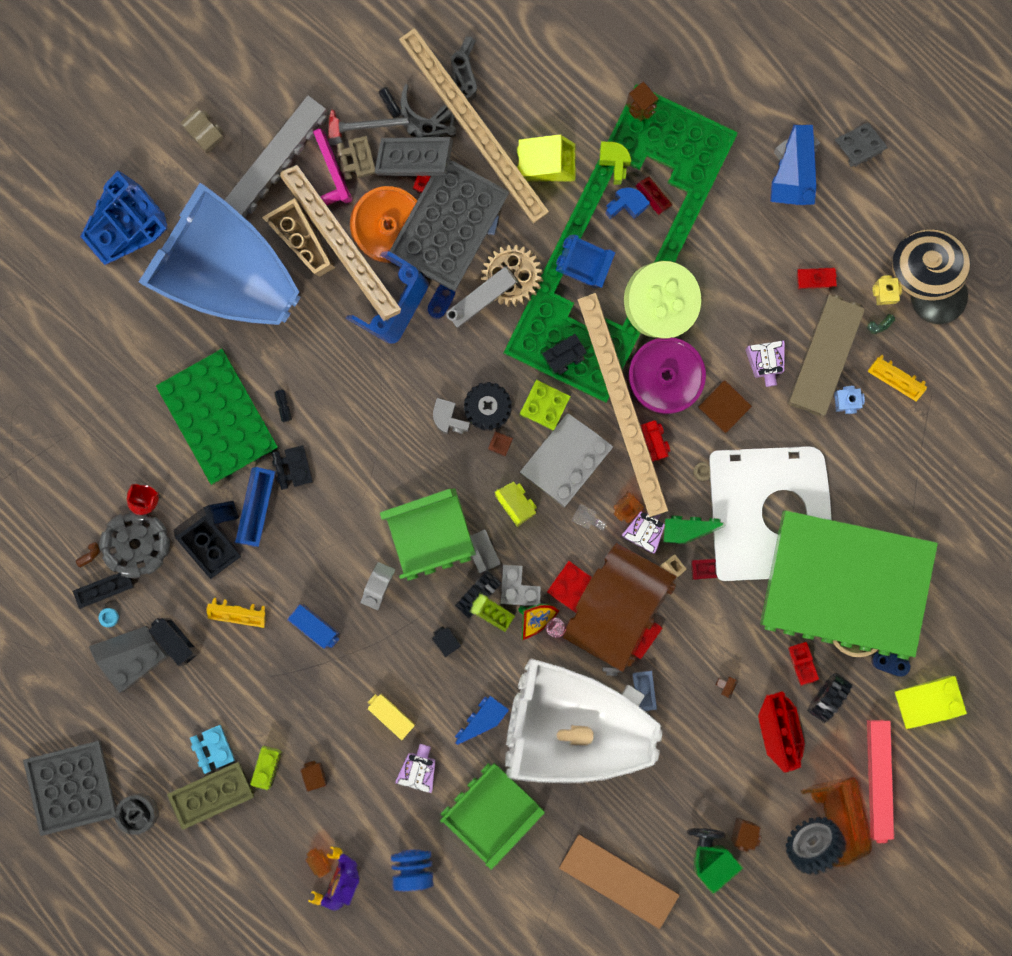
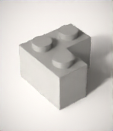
M503 565L501 604L538 605L540 604L541 586L521 585L522 566Z

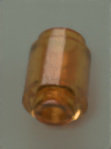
M314 848L306 853L308 857L305 861L313 874L317 875L318 878L332 871L331 863L322 849L317 850V848Z

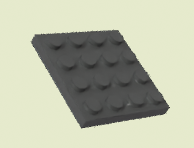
M100 740L23 760L40 836L116 816V805Z

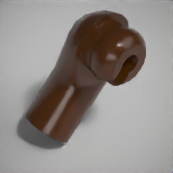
M97 542L88 545L90 552L76 559L78 567L81 568L89 564L101 553Z

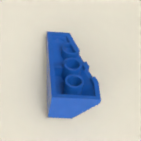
M813 125L793 126L786 144L785 154L779 162V170L772 181L771 202L815 205L816 169Z

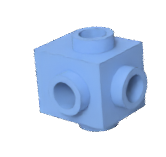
M855 386L843 387V390H837L834 393L836 412L845 411L846 414H854L865 403L864 394L861 393V389H855Z

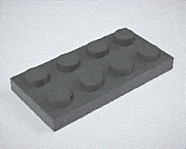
M451 137L381 138L375 174L377 176H447L453 140Z

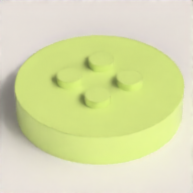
M669 261L650 263L641 267L630 278L624 293L625 311L631 324L642 334L652 338L676 337L686 332L699 315L701 308L700 288L692 273L682 265Z

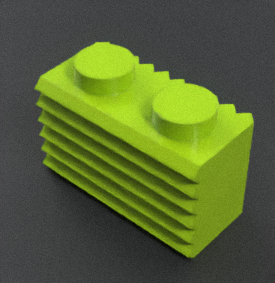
M268 746L261 747L251 786L265 790L272 787L271 784L273 783L272 780H274L275 772H277L276 769L278 768V761H280L281 750Z

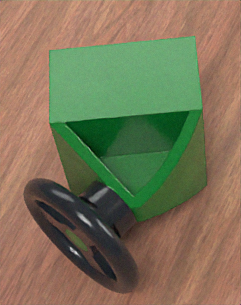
M690 828L687 830V834L699 837L698 847L693 859V871L714 895L743 868L723 845H713L714 839L726 836L725 832L715 829Z

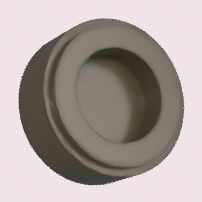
M700 462L694 467L693 475L698 481L710 479L709 463Z

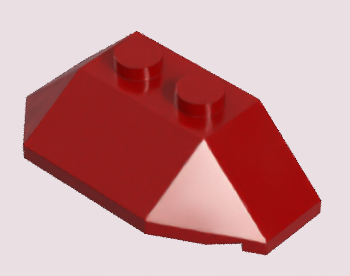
M780 691L766 695L758 714L766 754L785 773L801 768L805 742L797 708L785 696L786 694Z

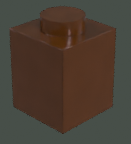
M313 760L304 763L305 767L300 770L307 792L328 784L321 762L316 763Z

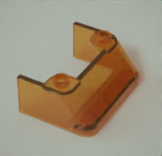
M854 777L819 783L801 790V794L811 793L812 799L817 804L823 803L826 818L828 820L831 819L845 837L846 845L844 846L846 850L842 852L844 856L838 858L840 862L837 865L833 863V867L847 866L871 853V838L859 785Z

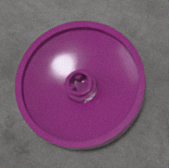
M672 337L657 338L643 345L633 357L629 368V384L635 398L647 409L661 414H674L689 408L701 395L706 380L704 362L697 350L689 343Z

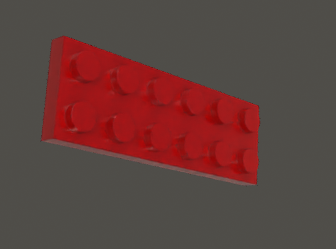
M568 561L547 590V593L577 613L578 609H576V606L592 577ZM654 622L650 630L646 629L634 655L642 659L663 629L660 625Z

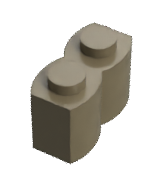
M196 108L180 123L208 154L224 140L222 136L223 130L217 124L213 125L209 121L211 117L205 110L200 111Z

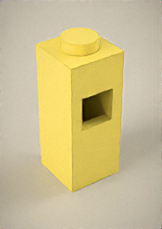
M382 693L379 696L375 694L369 700L370 706L367 709L401 740L416 725Z

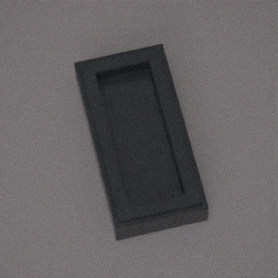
M234 501L203 507L209 526L239 519Z

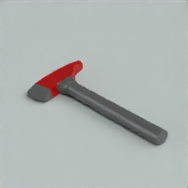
M331 110L328 129L329 145L335 146L338 143H342L341 133L347 130L409 125L410 119L409 117L346 123L340 122L336 118L335 110Z

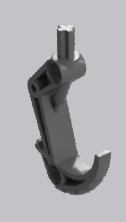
M470 36L465 37L460 50L456 51L451 57L452 80L458 88L460 85V91L468 102H471L477 96V85L471 70V58L469 57L476 40ZM457 60H463L465 62L462 66H457L455 64ZM405 84L401 95L400 112L401 117H409L410 124L404 125L408 127L407 132L411 136L415 135L416 138L444 137L447 135L455 137L457 134L454 127L455 117L446 104L431 119L421 117L414 113L407 103L409 85ZM451 118L449 127L443 125ZM428 126L433 129L430 133L423 132V129Z

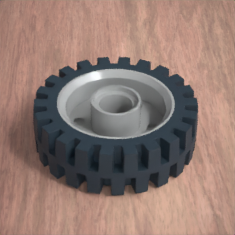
M812 817L809 818L808 823L806 820L802 821L803 825H797L795 827L797 830H792L790 832L791 836L787 838L788 843L785 846L787 848V856L793 865L804 874L806 872L808 875H812L813 872L815 875H818L819 870L825 873L827 872V867L831 870L833 868L832 864L835 863L837 865L840 862L838 858H842L844 856L842 852L846 850L844 846L846 841L843 833L831 819L828 820L826 817H823V819L816 817V820Z

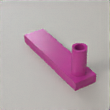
M321 129L313 131L337 188L320 196L326 206L339 200L346 204L353 201L325 132Z

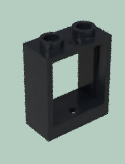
M157 618L151 623L152 628L148 630L149 633L177 666L187 665L200 653L171 618Z

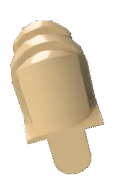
M571 725V729H561L557 733L558 740L571 741V746L588 745L593 741L594 736L592 729L588 726Z

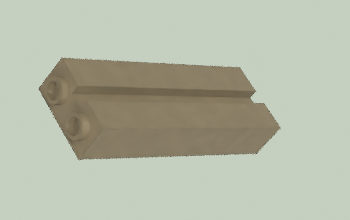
M829 295L825 299L787 401L788 405L806 410L819 417L826 415L865 310L859 303L853 301L848 303L843 301V298L838 295Z

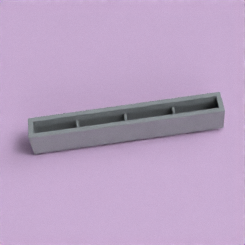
M307 96L224 201L244 218L249 213L252 214L257 208L258 201L264 199L269 193V187L279 181L281 172L290 167L293 157L302 152L304 143L313 138V131L319 125L322 126L327 120L326 109L310 96Z

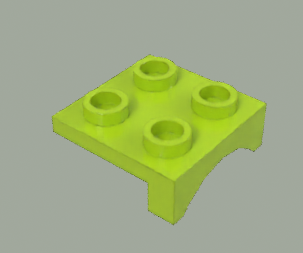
M536 380L519 415L554 431L571 396Z

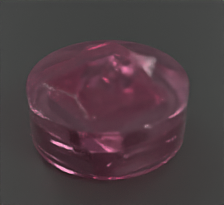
M558 618L551 619L546 626L547 633L553 638H561L566 630V624Z

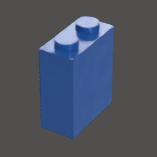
M299 604L287 619L323 649L333 648L339 641L337 636L340 633L304 604Z

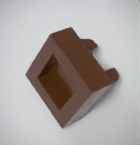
M731 677L728 678L727 682L718 678L715 685L723 689L721 693L723 696L731 698L738 681Z

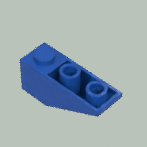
M491 695L489 698L484 697L478 705L481 708L478 713L475 714L473 712L468 718L467 722L469 725L466 729L461 728L456 734L455 738H457V741L455 743L458 745L498 726L509 709Z

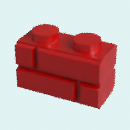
M654 420L640 425L652 462L667 458L669 456L668 453L671 451L668 442L663 441L662 434H664L661 423L657 424V421Z

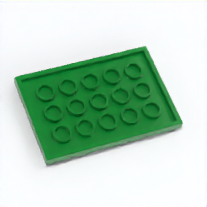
M223 349L156 385L211 485L216 484L279 448Z

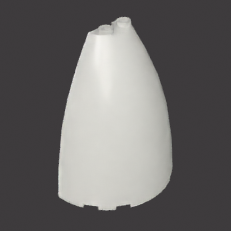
M531 659L527 662L525 666L527 672L520 677L518 689L521 690L514 697L506 745L510 747V751L506 752L505 765L510 768L506 772L509 778L539 782L578 783L628 774L655 764L659 757L656 743L660 742L662 738L661 725L641 708L596 680ZM571 725L588 726L592 729L594 736L593 741L588 745L571 746V741L558 740L557 733L561 729H571Z

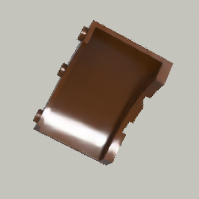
M616 543L605 557L604 566L601 569H597L576 606L578 611L574 618L570 619L563 638L623 672L627 666L631 667L636 659L634 656L635 651L646 629L650 630L655 621L653 617L667 595H672L676 588L674 582L677 576Z

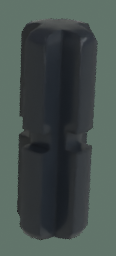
M387 87L380 89L378 93L384 104H386L393 118L401 116L400 109Z
M277 390L274 394L277 406L280 407L278 410L281 421L289 422L292 420L289 406H287L288 402L285 391Z

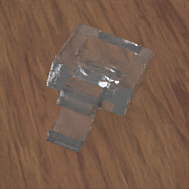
M582 504L579 505L572 519V522L588 530L593 525L604 531L607 525L606 522L595 518L596 511Z

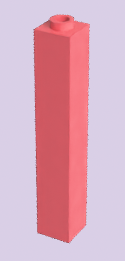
M867 720L870 837L876 840V843H888V840H894L890 721Z

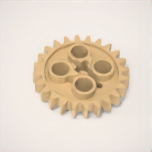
M508 245L506 251L500 247L501 253L499 254L493 251L495 257L488 256L490 263H484L487 270H482L481 272L486 276L482 277L481 280L486 282L503 269L502 263H505L522 285V288L519 289L515 284L511 292H505L497 298L498 303L502 305L505 301L506 306L509 307L512 302L516 307L517 301L524 304L525 298L529 301L531 300L530 294L537 295L534 289L541 288L537 282L543 281L542 277L538 276L543 274V271L538 269L541 267V264L536 262L538 260L536 255L532 256L531 250L526 253L525 247H522L519 251L517 245H515L513 250ZM512 260H518V264L516 266H510ZM524 274H529V278L526 281L521 280Z

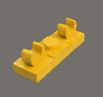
M883 355L877 357L867 372L914 401H917L926 391L925 381L920 383L915 380V375L911 377L899 368L892 366L893 362L891 360L889 363L884 361Z
M217 598L212 600V604L208 603L207 605L208 619L265 628V606H262L260 611H255V604H252L250 610H247L241 606H228L225 599L222 605H217Z

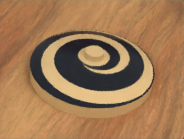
M936 229L919 230L906 236L896 247L892 260L894 278H898V283L902 286V289L908 294L923 300H941L957 293L967 281L971 266L970 256L964 244L952 234Z

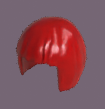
M132 484L127 492V505L136 515L148 514L156 508L159 501V493L150 486Z

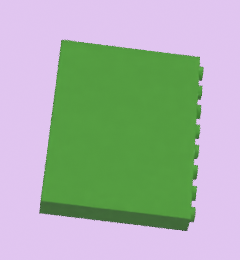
M782 511L760 625H764L765 630L776 632V628L783 629V634L795 636V632L803 634L802 638L814 640V636L822 638L821 642L833 644V640L841 642L840 645L852 648V644L860 646L859 650L871 652V648L879 650L878 654L890 656L891 652L898 654L897 658L909 660V657H916L938 543L800 513Z

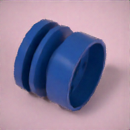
M412 849L391 855V861L400 862L393 864L391 868L401 871V873L392 876L393 890L414 891L434 886L433 872L424 871V868L432 866V861H425V859L432 857L431 851Z

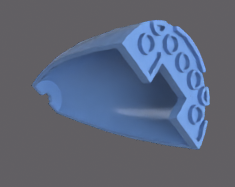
M199 183L181 212L180 220L162 249H159L139 283L169 299L210 315L250 323L279 325L281 321L285 323L291 314L288 312L292 305L295 307L301 298L287 269L272 247L251 223L226 201Z

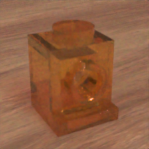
M628 490L613 506L615 510L613 514L620 521L624 519L629 523L644 509V506ZM628 504L629 508L624 510L623 507Z

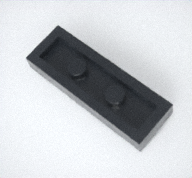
M116 573L73 590V594L79 609H82L135 587L131 578L121 576V573Z

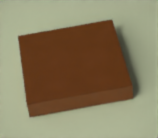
M724 380L704 400L698 409L726 434L752 406Z

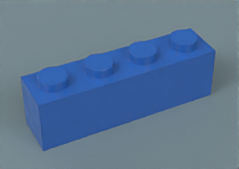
M259 467L251 468L235 543L259 547L275 471Z

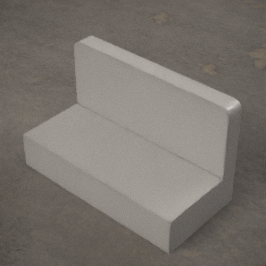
M486 530L470 535L476 555L472 557L479 573L500 565Z

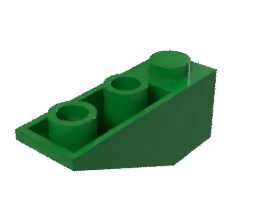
M671 515V519H665L664 542L687 544L724 528L726 524L718 518H709V521H701V517H690V520H682L683 516Z

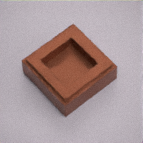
M495 431L488 450L506 457L513 438Z

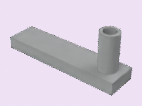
M504 267L446 312L447 318L453 321L457 328L462 326L518 283L508 267Z

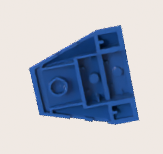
M117 171L105 183L101 198L97 200L93 215H90L80 237L101 262L107 265L156 241L168 227L164 213L141 185L122 172Z

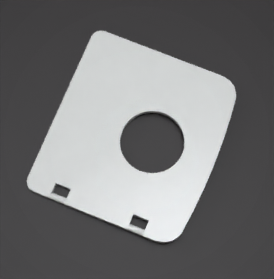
M815 447L720 450L710 454L713 518L721 519V522L726 524L724 528L714 531L717 577L721 581L769 579L778 534L769 530L762 518L763 504L766 498L773 492L787 490L797 494L802 499L806 508V515L831 520L830 493L824 456ZM788 452H799V458L789 459ZM730 455H740L741 461H730Z

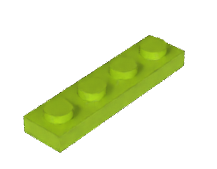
M482 594L474 601L471 612L506 632L515 615Z

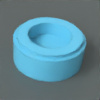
M105 608L99 614V622L104 627H113L119 621V614L113 608Z

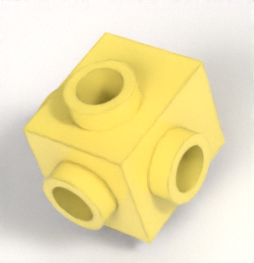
M890 275L881 276L873 285V296H876L877 305L896 304L900 301L899 295L902 293V286L898 283V278H892Z

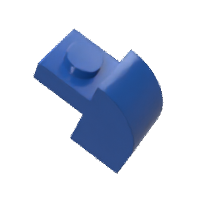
M622 188L615 193L617 201L614 199L606 206L608 209H606L605 214L609 219H612L625 208L635 219L649 207L650 202L640 191L634 188Z

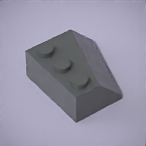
M147 626L89 646L95 662L119 693L128 690L170 657L149 633Z

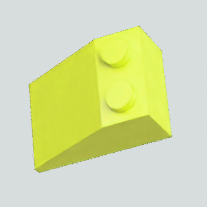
M512 482L495 491V497L518 527L536 514L535 509L537 507L531 499L527 501L523 495L526 492L520 483L516 485L515 482Z
M949 675L895 691L906 729L967 714L955 676Z

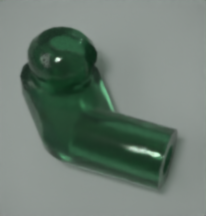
M888 314L878 325L872 321L867 326V329L871 331V334H878L887 330L896 319L892 314Z

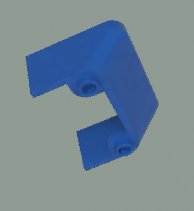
M385 251L380 256L400 267L398 272L399 279L407 285L397 302L401 309L400 314L383 321L380 315H376L372 318L370 324L354 315H347L345 319L384 342L394 344L403 335L425 295L429 283L427 278L413 265L390 251Z

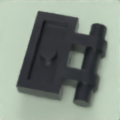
M304 445L286 449L285 458H281L279 451L272 453V464L276 468L278 476L276 480L280 484L281 490L288 489L287 481L291 480L294 487L313 483ZM283 465H289L291 474L285 475Z

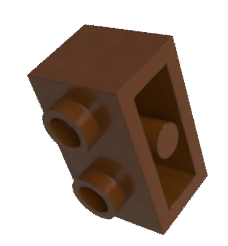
M643 81L628 94L626 105L629 107L630 114L635 119L638 118L642 121L646 118L648 120L655 114L654 110L657 108L658 97Z
M737 818L731 841L738 850L749 852V849L755 851L756 846L759 847L761 842V835H759L761 827L754 822Z

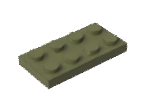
M236 762L167 794L182 830L255 797L240 762Z

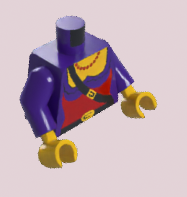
M330 847L333 850V854L327 853V857L338 859L339 863L325 897L320 893L312 891L311 893L315 894L314 900L308 899V901L312 904L337 911L344 904H350L360 878L357 863L346 854H342L341 848Z

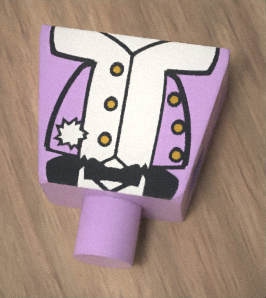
M784 341L748 346L746 353L755 378L764 377L766 387L776 386V375L784 372Z
M641 511L621 537L654 554L665 525L658 521L661 514L649 517V514L647 515Z
M420 744L417 754H408L396 779L397 784L429 793L432 792L435 760L428 758L430 746Z

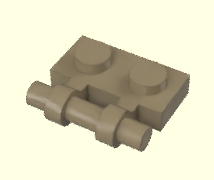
M367 136L348 140L350 148L345 149L343 143L336 144V155L340 159V171L344 175L345 181L352 180L351 173L356 171L358 178L375 174ZM352 155L354 164L351 165L348 164L347 156Z

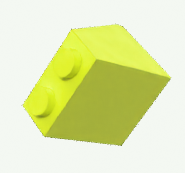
M562 135L519 140V146L517 147L519 165H517V169L526 181H575V143Z

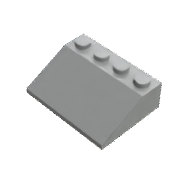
M567 413L520 473L565 508L612 450L613 446Z

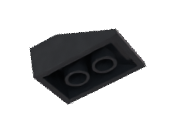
M204 508L174 529L175 539L210 579L241 557L219 524L209 526Z

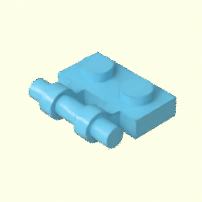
M221 725L202 732L204 740L199 742L197 735L190 738L192 751H195L199 760L197 763L199 767H202L204 774L211 771L209 763L213 761L216 769L235 761ZM206 745L211 754L208 758L205 757L202 749Z

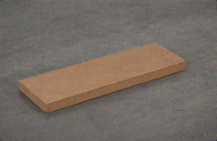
M580 834L576 837L559 866V869L659 929L679 897V894Z

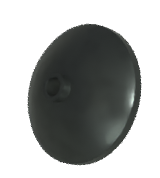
M964 284L957 293L945 299L923 300L910 295L914 311L920 318L932 324H947L957 319L965 310L968 302V291Z

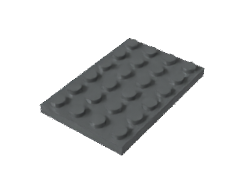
M450 160L447 176H431L392 245L390 252L413 265L423 275L455 292L510 192Z

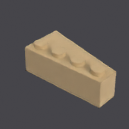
M294 198L262 217L315 275L320 277L336 268L298 200Z

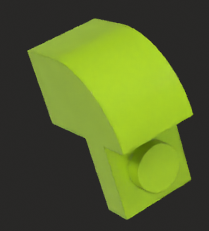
M601 141L599 165L614 166L613 184L621 185L622 179H626V168L623 166L630 167V154L619 143Z

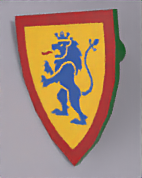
M538 604L529 608L523 605L520 606L518 611L523 615L522 641L546 628L560 610L549 604Z

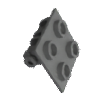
M868 122L835 139L850 159L848 160L850 167H857L858 164L863 161L867 162L868 158L871 160L874 156L882 154L888 148Z

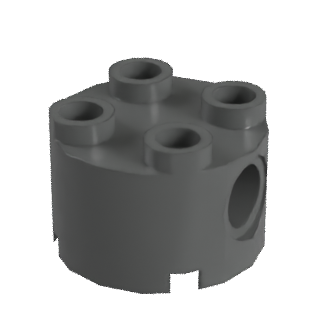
M144 793L133 794L118 804L115 821L124 833L132 835L141 834L152 828L159 817L158 806L149 795Z

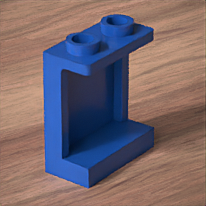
M569 235L563 243V253L556 261V271L593 288H602L616 252L609 249H601L578 238V235Z

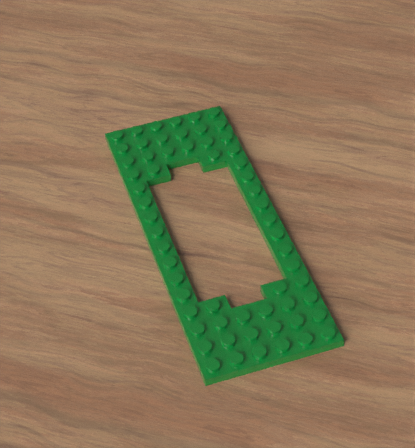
M654 93L658 97L657 108L654 110L655 114L648 120L644 118L640 121L630 114L629 107L625 105L608 142H616L623 145L630 154V166L638 170L641 169L646 157L673 169L668 184L687 193L654 263L660 261L675 263L738 132ZM598 160L541 275L543 281L538 282L541 288L534 289L537 295L532 294L531 300L528 302L503 354L607 403L609 393L587 326L568 317L574 303L555 294L564 275L556 271V261L564 250L563 243L569 235L575 234L579 236L578 238H582L614 173V166L599 165ZM628 317L623 326L605 318L621 369L623 370L641 332L631 324ZM576 334L587 352V355L584 356L585 360L578 365H575V363L568 366L569 370L562 375L558 373L553 375L543 359L542 353L571 335Z

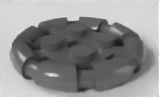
M132 511L125 515L119 514L110 520L106 525L105 532H102L99 548L103 553L102 559L113 572L117 571L121 573V576L128 578H139L141 575L147 573L149 575L161 567L165 556H168L170 550V538L167 537L165 525L157 517L153 518L148 514L136 515ZM132 521V526L125 527V522ZM144 522L150 524L148 529H146L145 526H142ZM114 531L117 532L116 538L111 536ZM159 535L160 539L154 542L153 537ZM134 540L141 543L137 549H132L129 546ZM116 548L117 553L111 554L110 549ZM153 551L158 553L156 557L151 556ZM122 560L128 562L125 567L120 565ZM145 563L144 567H137V564Z

